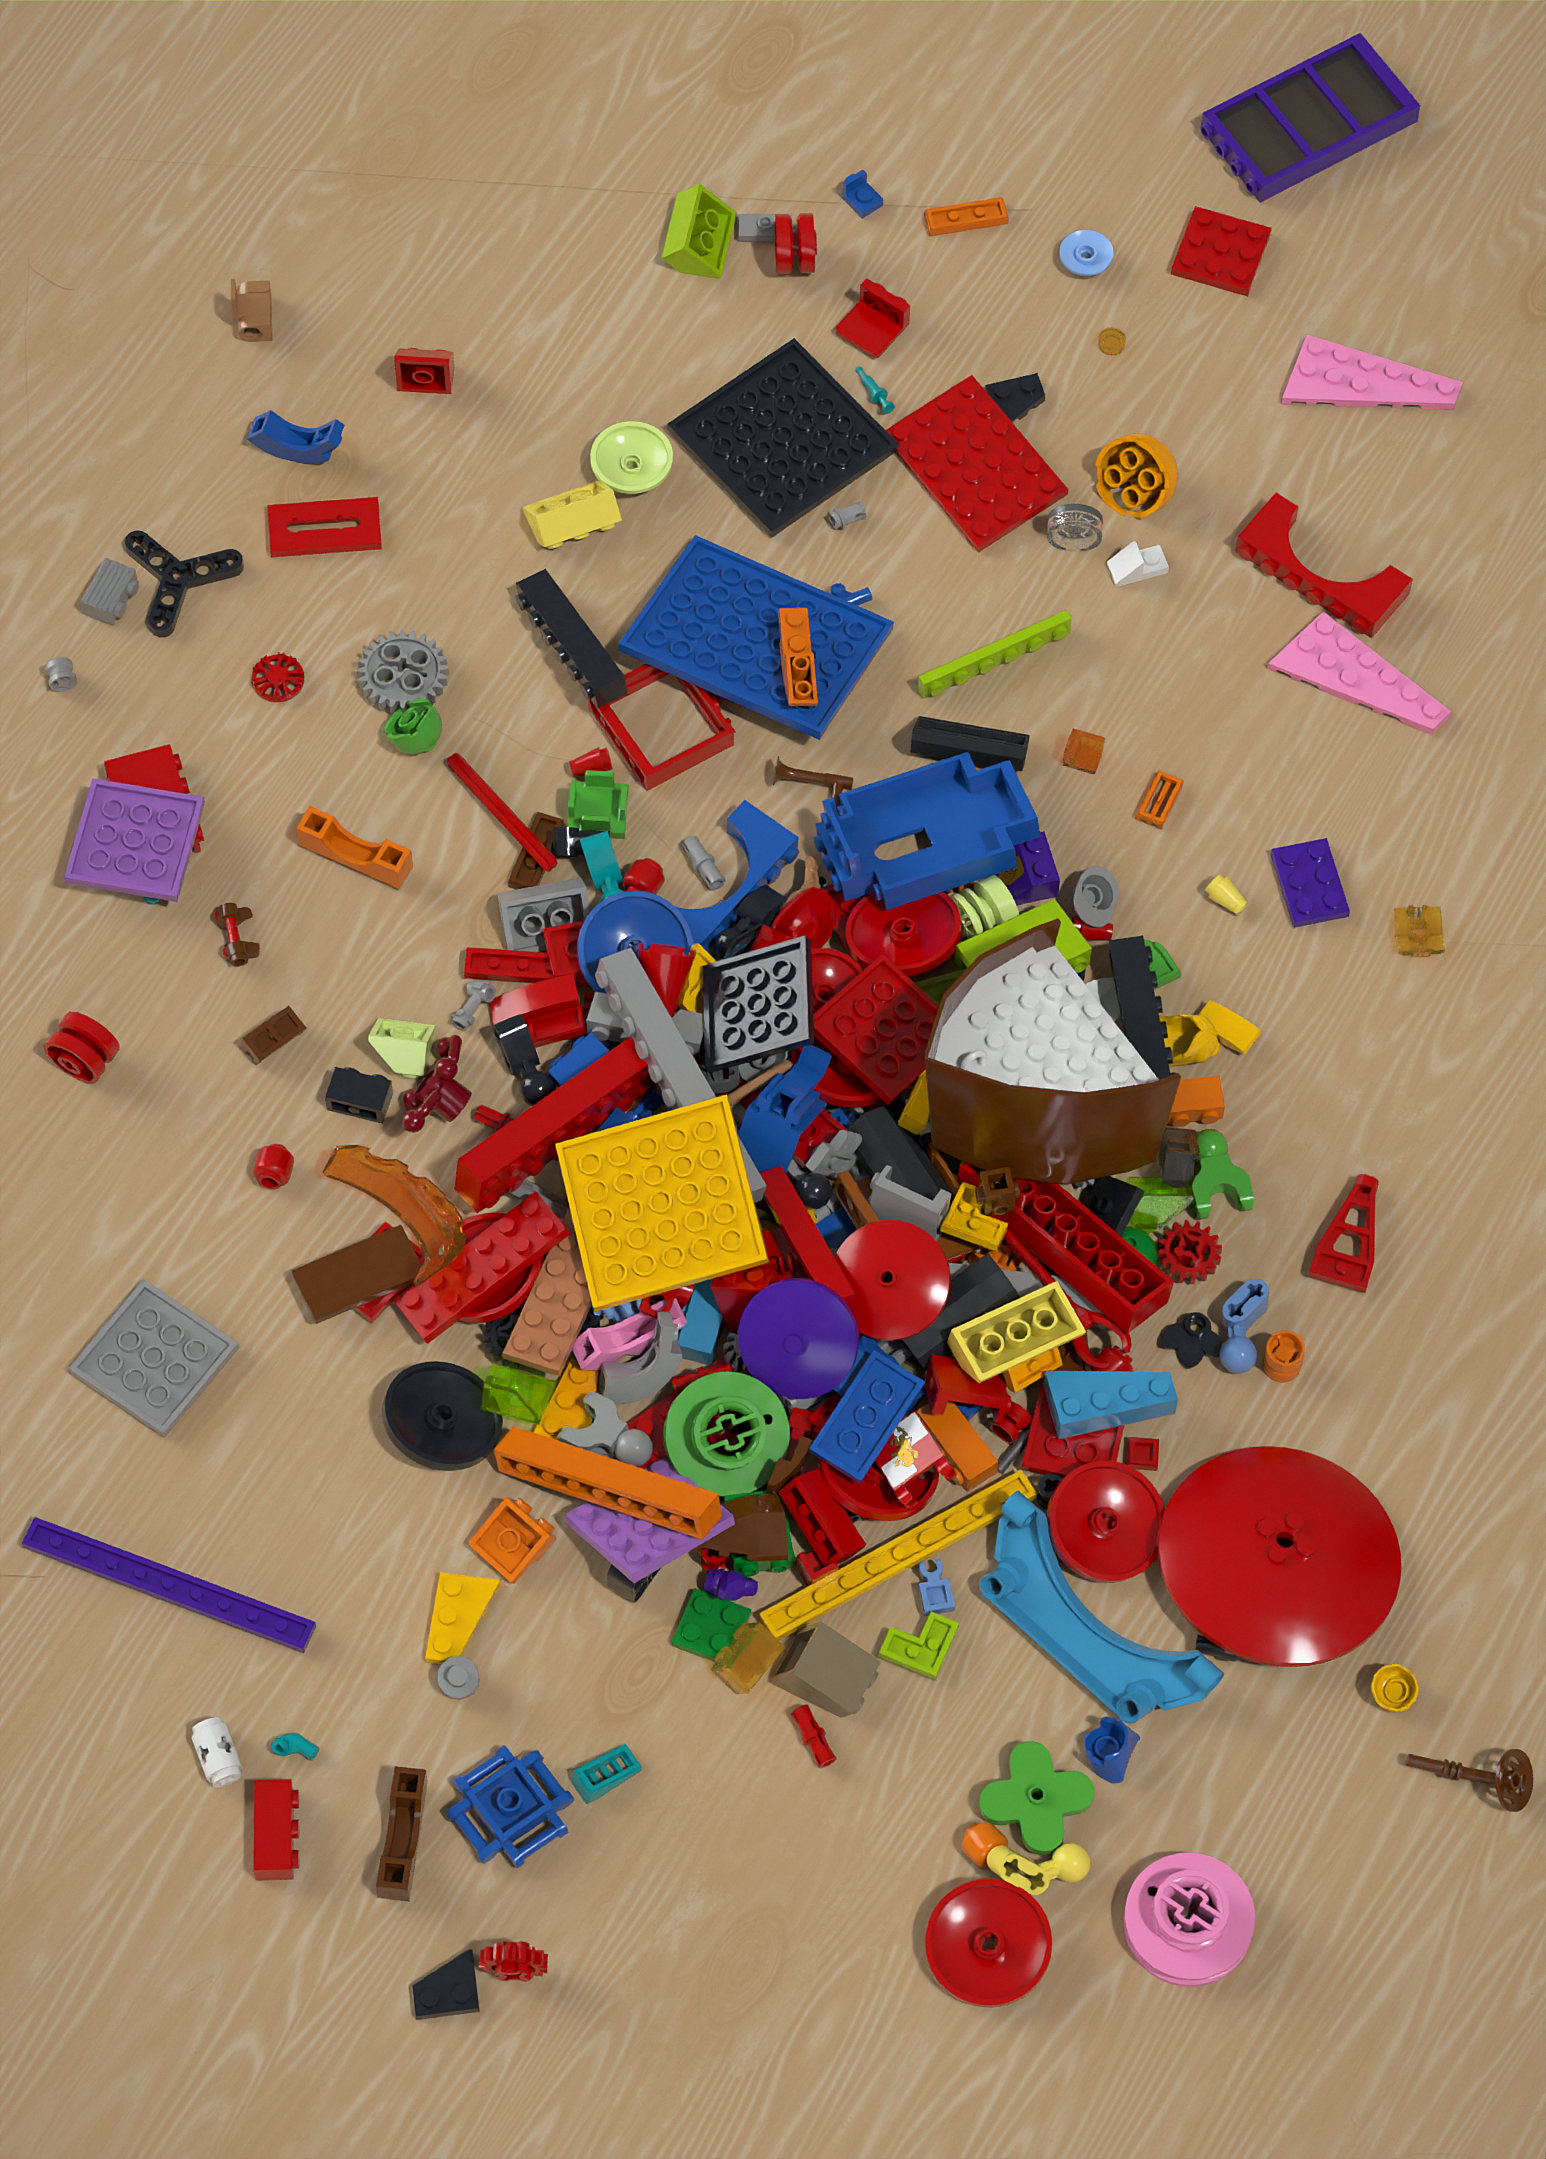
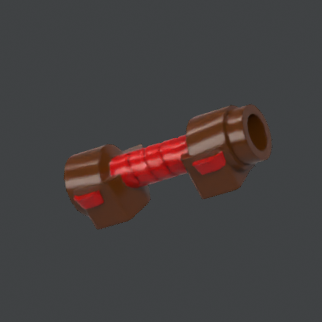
M235 903L220 905L217 909L218 911L214 913L215 919L219 921L221 929L227 930L229 942L224 945L225 948L222 950L223 955L227 957V961L231 962L232 966H243L248 963V959L257 958L260 955V944L241 941L237 928L239 924L252 918L253 914L250 908H238Z

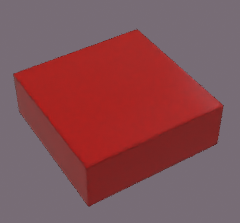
M1129 1437L1127 1465L1137 1470L1157 1471L1159 1439Z

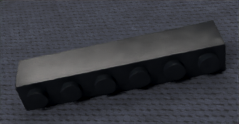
M544 569L516 582L518 595L515 598L518 606L522 611L526 609L533 627L540 628L547 646H553L558 661L561 664L565 663L567 665L571 679L574 682L578 681L580 683L585 698L587 700L591 699L596 707L599 708L628 694L624 674L548 571Z
M1143 935L1109 940V959L1124 1035L1159 1080L1176 1074V1072L1170 1073L1169 1064H1173L1171 1047H1165L1164 1039L1168 1038L1166 1022H1160L1159 1013H1163L1161 997L1155 996L1154 988H1158L1156 971H1150L1149 963H1153L1151 946H1145Z

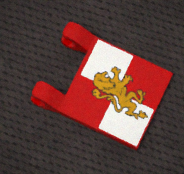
M913 1411L901 1420L875 1460L893 1488L897 1498L907 1509H911L917 1504V1500L907 1488V1485L934 1465L939 1473L948 1481L957 1475L955 1469L947 1460L916 1411Z

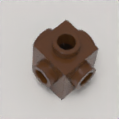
M1010 1167L980 1171L979 1187H975L977 1204H983L985 1215H1003L1009 1211H1014L1015 1199L1020 1198L1017 1180L1013 1181Z

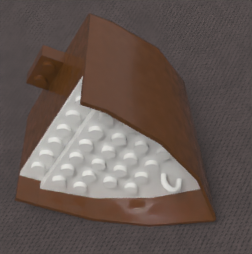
M1057 918L1035 926L980 954L943 994L924 1056L932 1145L936 1149L984 1171L1010 1167L1012 1179L1067 1185L1130 1172L1155 1162L1181 1076L1179 1073L1159 1080L1056 948L1055 943L1061 921Z

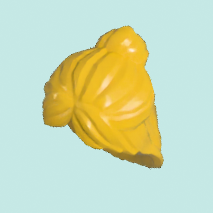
M1179 1014L1159 1016L1160 1022L1165 1021L1167 1026L1168 1038L1164 1039L1165 1047L1170 1046L1172 1051L1173 1064H1169V1067L1203 1063L1209 1058L1216 1056L1218 1051H1220L1221 1046L1217 1038L1218 1033L1209 1019L1203 1015Z

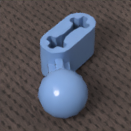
M1250 1279L1245 1282L1225 1302L1222 1308V1327L1228 1334V1339L1222 1344L1219 1357L1223 1367L1231 1373L1241 1374L1248 1372L1257 1361L1258 1353L1252 1341L1246 1338V1331L1268 1309L1269 1289L1267 1284L1260 1279Z

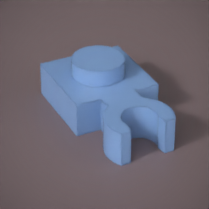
M940 1559L936 1560V1571L928 1572L925 1569L924 1562H920L919 1574L926 1581L919 1583L924 1616L930 1615L931 1611L937 1614L955 1611L949 1578L940 1580L943 1571Z

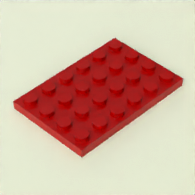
M973 375L886 429L899 443L897 455L978 553L1068 495V488Z

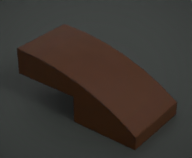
M801 1436L791 1462L782 1458L778 1459L765 1494L775 1495L796 1476L809 1455L808 1451L813 1440Z

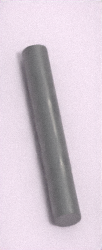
M1032 1422L998 1460L997 1472L1001 1475L1026 1447Z

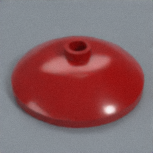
M830 948L811 949L813 1014L863 971L854 959L841 951ZM818 995L824 996L826 1000L821 999Z

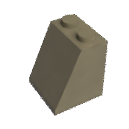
M818 1622L797 1630L770 1683L842 1718L856 1714L864 1703L862 1696L866 1689L870 1688L878 1677L876 1670L881 1661L823 1622Z

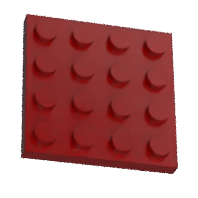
M882 954L813 1014L814 1036L884 1102L890 1105L904 1090L915 1083L918 1077L926 1070L925 1050L939 1006Z

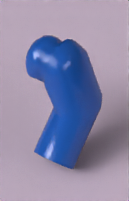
M836 583L830 589L832 595L857 606L872 600V594L868 587L851 593L846 591L843 584Z

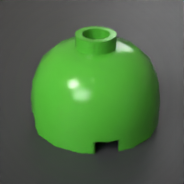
M421 698L409 702L410 708L404 712L401 709L397 710L388 720L384 729L389 741L399 751L406 754H419L431 751L436 746L442 732V720L438 711L428 699Z

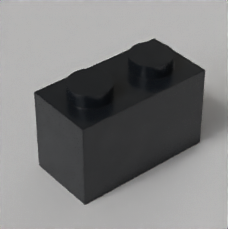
M335 1067L325 1095L326 1108L328 1111L383 1124L393 1096L392 1080H388L385 1076L379 1074H363L351 1067H345L344 1069Z

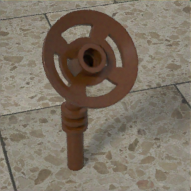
M1520 1749L1506 1751L1498 1763L1496 1773L1463 1767L1462 1763L1458 1762L1456 1765L1455 1761L1449 1763L1447 1759L1438 1761L1414 1754H1408L1407 1766L1440 1773L1443 1778L1447 1775L1448 1779L1454 1777L1456 1781L1461 1778L1495 1785L1500 1804L1509 1812L1521 1811L1529 1802L1532 1794V1765L1526 1753ZM1510 1757H1514L1519 1764L1517 1765L1515 1762L1509 1761ZM1521 1776H1522V1788H1521L1520 1794H1518V1793L1516 1792V1790L1519 1789V1787H1520V1785H1521ZM1504 1798L1510 1799L1512 1803H1507Z

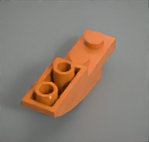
M779 608L778 616L781 638L779 646L789 706H817L818 697L814 653L811 651L808 608Z

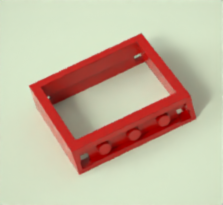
M647 663L624 675L628 694L599 708L596 707L591 699L588 700L590 711L646 791L734 745V733H736L731 726V720L729 718L725 719L722 715L720 705L714 697L710 698L705 689L676 677L716 735L653 768L610 707L611 704L669 675V673Z

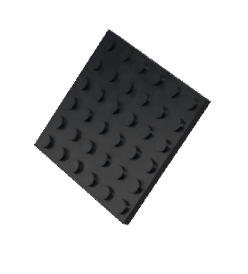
M795 338L667 424V430L771 538L896 453L899 447V443Z

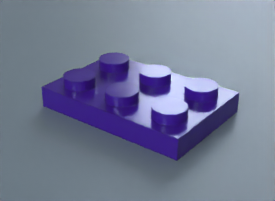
M1327 838L1273 848L1271 850L1272 861L1293 928L1349 917L1350 910Z

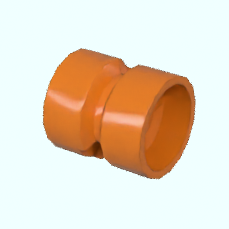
M1281 1330L1274 1333L1268 1339L1262 1364L1265 1374L1271 1380L1284 1383L1294 1380L1299 1375L1305 1354V1344L1302 1338L1292 1331Z

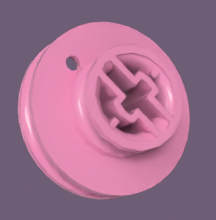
M1198 1853L1169 1855L1146 1867L1131 1886L1124 1912L1125 1937L1135 1959L1146 1971L1156 1978L1184 1987L1211 1984L1230 1974L1245 1957L1251 1943L1255 1925L1254 1904L1244 1881L1225 1863L1211 1856ZM1155 1888L1157 1893L1155 1896H1150L1147 1890ZM1190 1911L1197 1913V1916L1193 1914L1190 1920L1183 1917V1915L1187 1917Z

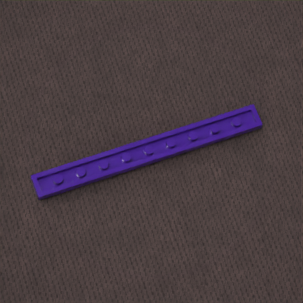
M34 1517L22 1542V1546L25 1549L302 1653L305 1652L316 1628V1622L37 1517Z

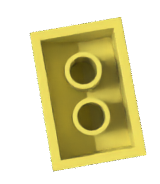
M599 480L522 507L537 542L543 547H548V549L560 547L564 544L563 541L571 538L574 540L586 538L590 535L589 532L596 529L600 531L609 530L615 527L616 522L622 521L613 489L602 484Z

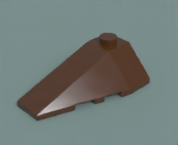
M749 1495L722 1503L721 1505L733 1515L735 1525L690 1550L700 1552L703 1548L719 1551V1556L729 1557L730 1552L748 1555L747 1560L752 1561L788 1560L785 1511L778 1495Z

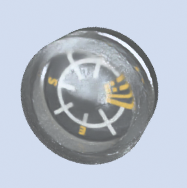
M1065 504L1050 511L1047 521V540L1055 548L1063 551L1084 552L1096 548L1101 543L1103 537V516L1097 509L1084 504Z

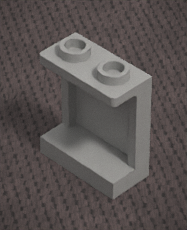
M886 1165L881 1173L877 1172L870 1183V1189L873 1191L868 1199V1203L880 1221L900 1220L909 1222L922 1228L938 1241L943 1233L941 1232V1225L949 1210L951 1193L940 1189L932 1201L890 1181L893 1167Z

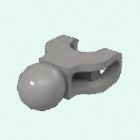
M588 1392L582 1401L587 1414L595 1419L594 1423L584 1429L566 1426L557 1436V1440L560 1442L581 1447L587 1451L608 1456L611 1459L616 1460L617 1458L621 1462L632 1464L636 1467L644 1465L650 1459L653 1450V1443L650 1437L642 1430H629L627 1423L620 1420L614 1402L595 1392Z

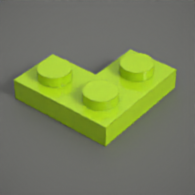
M931 1611L919 1638L890 1627L879 1652V1658L936 1680L959 1628V1622Z

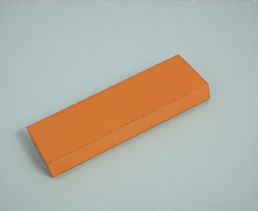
M1003 197L924 210L930 236L1006 225L1009 222Z

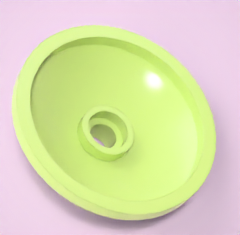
M627 421L612 425L598 435L591 448L590 462L595 476L602 484L609 486L617 492L636 494L657 487L667 478L673 465V450L668 438L659 429L643 422Z

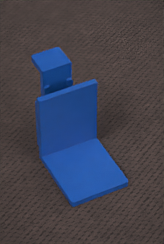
M813 1045L804 1046L798 1062L785 1076L778 1073L748 1106L738 1136L759 1173L782 1166L787 1174L801 1135L827 1106V1102L819 1099L821 1093L814 1089L826 1074L832 1058L831 1054Z

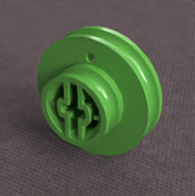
M718 1372L697 1379L676 1397L666 1416L663 1440L667 1458L681 1476L689 1477L702 1489L711 1490L717 1493L719 1498H724L726 1495L753 1492L770 1480L778 1459L782 1458L785 1460L789 1447L790 1428L782 1403L768 1386L746 1374ZM731 1410L739 1412L744 1416L736 1419L734 1414L723 1415L711 1424V1429L707 1430L708 1423L714 1415L719 1416L724 1411ZM764 1415L772 1417L771 1424H765ZM726 1422L727 1428L730 1429L749 1422L751 1430L735 1436L732 1439L734 1444L732 1446L729 1445L727 1439L712 1445L707 1441V1437L723 1430L721 1423ZM751 1437L750 1443L744 1451L737 1452L731 1456L722 1455L736 1451L744 1445V1439ZM720 1449L721 1454H719L715 1450Z

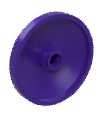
M790 1278L768 1285L749 1302L740 1320L738 1344L745 1366L755 1379L764 1383L775 1394L793 1399H809L833 1390L849 1374L858 1355L859 1331L855 1317L848 1304L834 1290L814 1280Z

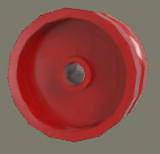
M799 213L796 219V231L792 230V218L789 214H775L776 273L790 274L793 270V257H797L800 273H815L817 234L816 230H814L813 213Z
M72 1011L66 1013L58 1024L59 1032L52 1033L43 1045L45 1054L58 1068L77 1080L91 1084L96 1083L106 1070L105 1063L111 1062L120 1050V1044L107 1028L87 1015Z

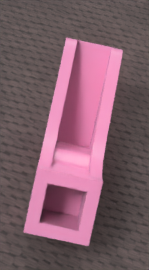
M675 1298L670 1314L674 1324L678 1325L679 1330L687 1321ZM662 1300L650 1307L657 1311L662 1310L665 1307V1301ZM639 1312L620 1323L608 1327L588 1328L576 1339L572 1348L581 1369L601 1371L602 1362L615 1363L625 1354L644 1355L652 1345L657 1319Z

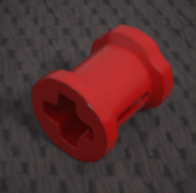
M703 1548L700 1551L701 1566L704 1571L709 1573L713 1568L725 1570L727 1567L726 1556L717 1558L716 1555L719 1554V1551Z

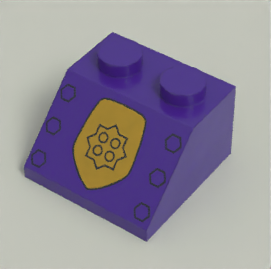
M1045 831L1040 832L1039 838L1014 845L1017 867L995 874V876L1005 884L1016 905L1058 897L1060 878Z

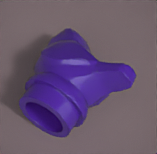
M713 1568L707 1574L704 1588L706 1592L711 1593L712 1596H717L719 1599L736 1601L744 1596L756 1595L758 1582L753 1578L745 1577L742 1573L735 1570L726 1572L724 1569L717 1570Z

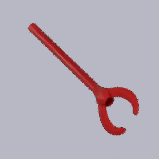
M995 1214L986 1215L1001 1221V1219ZM1007 1228L1003 1237L1006 1244L1022 1259L1023 1263L1040 1279L1044 1286L1055 1282L1048 1271L1031 1255L1030 1251L1025 1248L1013 1232ZM1062 1288L1085 1331L1094 1323L1106 1326L1120 1337L1124 1354L1130 1352L1132 1343L1129 1334L1105 1314L1093 1312L1073 1302L1072 1298ZM1084 1335L1073 1339L1075 1350L1084 1362L1099 1369L1108 1368L1109 1362L1099 1360L1091 1354L1085 1343Z

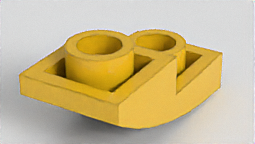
M1209 1000L1199 1013L1208 1018L1213 1024L1222 1045L1244 1055L1261 1034L1260 1029L1249 1021L1212 1000Z

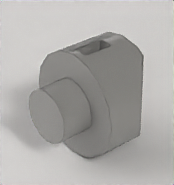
M456 1656L447 1659L442 1663L437 1675L440 1690L451 1699L460 1700L468 1698L479 1687L478 1669L466 1657Z

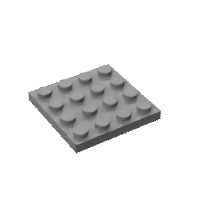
M143 1279L68 1369L74 1377L165 1438L238 1350L239 1344Z

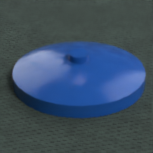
M645 891L620 892L601 901L584 920L577 940L578 963L587 983L595 992L607 994L604 988H600L595 977L599 960L628 948H632L639 960L638 943L641 942L645 943L644 948L650 949L652 943L684 947V953L689 954L693 945V938L689 925L681 912L666 899Z

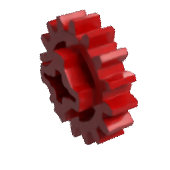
M1185 1220L1181 1228L1177 1223H1174L1172 1232L1165 1229L1163 1233L1164 1239H1159L1158 1248L1160 1250H1158L1157 1256L1158 1259L1162 1260L1160 1268L1162 1270L1169 1268L1168 1276L1170 1278L1178 1275L1179 1283H1183L1185 1278H1189L1191 1284H1195L1196 1277H1200L1203 1282L1206 1281L1207 1272L1214 1275L1216 1265H1220L1222 1245L1217 1244L1219 1236H1210L1211 1227L1209 1226L1204 1230L1200 1229L1199 1221L1194 1226H1190L1188 1220ZM1175 1242L1176 1248L1170 1253V1247ZM1209 1251V1258L1204 1263L1203 1256H1206V1252Z
M500 1941L494 1944V1947L486 1946L485 1949L480 1950L479 1969H484V1973H493L492 1976H498V1980L526 1982L531 1980L533 1975L541 1977L543 1973H547L548 1954H544V1950H535V1947H529L530 1943Z

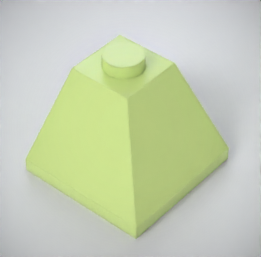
M378 1018L369 1034L368 1041L394 1072L402 1073L407 1078H418L424 1076L428 1069L436 1025Z

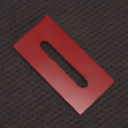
M378 497L267 505L271 558L382 549ZM351 520L360 522L358 526L343 527V529L301 530L295 533L287 529L290 525Z

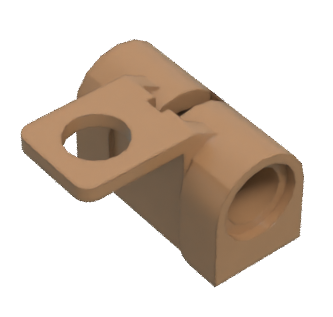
M231 279V302L234 319L238 322L239 337L248 342L273 341L270 281H248L240 284L238 289H236L235 279Z

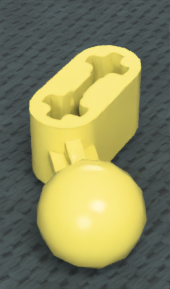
M1075 1843L1061 1845L1055 1850L1051 1860L1041 1864H1036L1031 1859L1011 1848L1000 1845L994 1847L989 1852L987 1864L994 1873L1016 1887H1021L1029 1894L1040 1895L1048 1888L1052 1879L1059 1878L1061 1881L1075 1883L1084 1879L1091 1868V1859L1087 1850ZM1005 1862H1010L1019 1870L1025 1872L1030 1876L1032 1875L1031 1879L1026 1878L1024 1875H1022L1017 1870L1011 1868L1010 1866L1004 1865Z

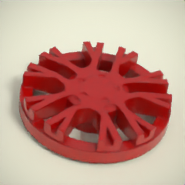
M277 652L278 655L268 657L265 655L264 658L260 659V662H256L252 672V685L255 692L261 698L270 702H284L299 694L303 688L305 676L302 666L295 657ZM278 661L277 665H272L270 662ZM292 665L296 667L295 670H288ZM258 673H262V674H265V675H266V676H264V677H258V678H257V674H258ZM289 683L297 685L293 691L287 686ZM269 688L274 689L273 696L266 694L265 692ZM284 689L285 695L280 696L279 690Z

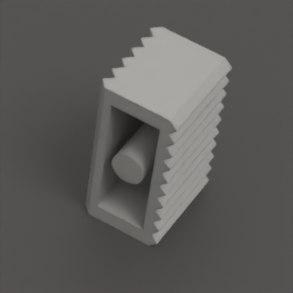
M105 558L80 601L82 614L114 625L117 617L122 618L129 597H133L137 593L139 581L137 580L136 570L133 567L130 568Z

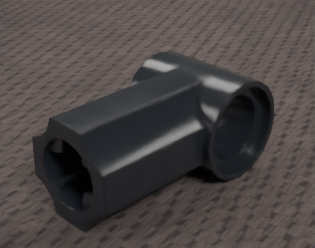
M554 827L553 855L556 857H579V855H584L580 839L604 832L605 830H579V828Z

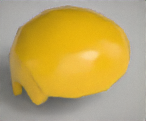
M1395 1663L1382 1666L1374 1674L1371 1691L1374 1700L1380 1707L1396 1713L1407 1710L1416 1702L1419 1686L1415 1675L1409 1669Z

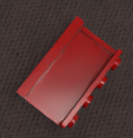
M170 744L104 761L108 781L183 794L190 793L186 777L180 778L178 772L183 770L179 754H173ZM200 824L193 844L195 853L201 852L199 842L204 841Z

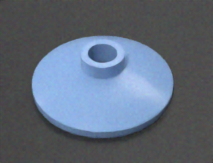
M1079 230L1069 234L1062 241L1059 255L1062 264L1069 271L1077 275L1093 276L1102 273L1110 266L1113 260V247L1104 235L1092 230Z

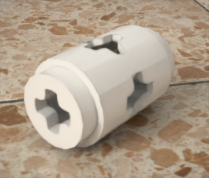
M219 1717L209 1718L196 1724L192 1728L193 1735L191 1738L207 1781L217 1788L227 1786L242 1777L241 1769L243 1767L227 1724L223 1723ZM227 1743L231 1745V1748H229L230 1753L226 1752V1750L228 1749ZM204 1752H207V1753H208V1754L206 1755V1762H205V1760L203 1759V1757L205 1756V1753H204Z

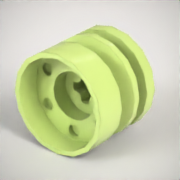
M995 875L976 882L973 887L974 892L969 888L961 890L960 894L956 893L949 896L959 910L962 924L961 937L964 941L1020 915L1011 893Z

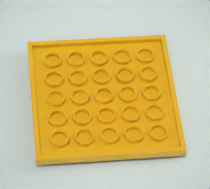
M727 1095L555 1144L593 1309L596 1312L769 1263Z

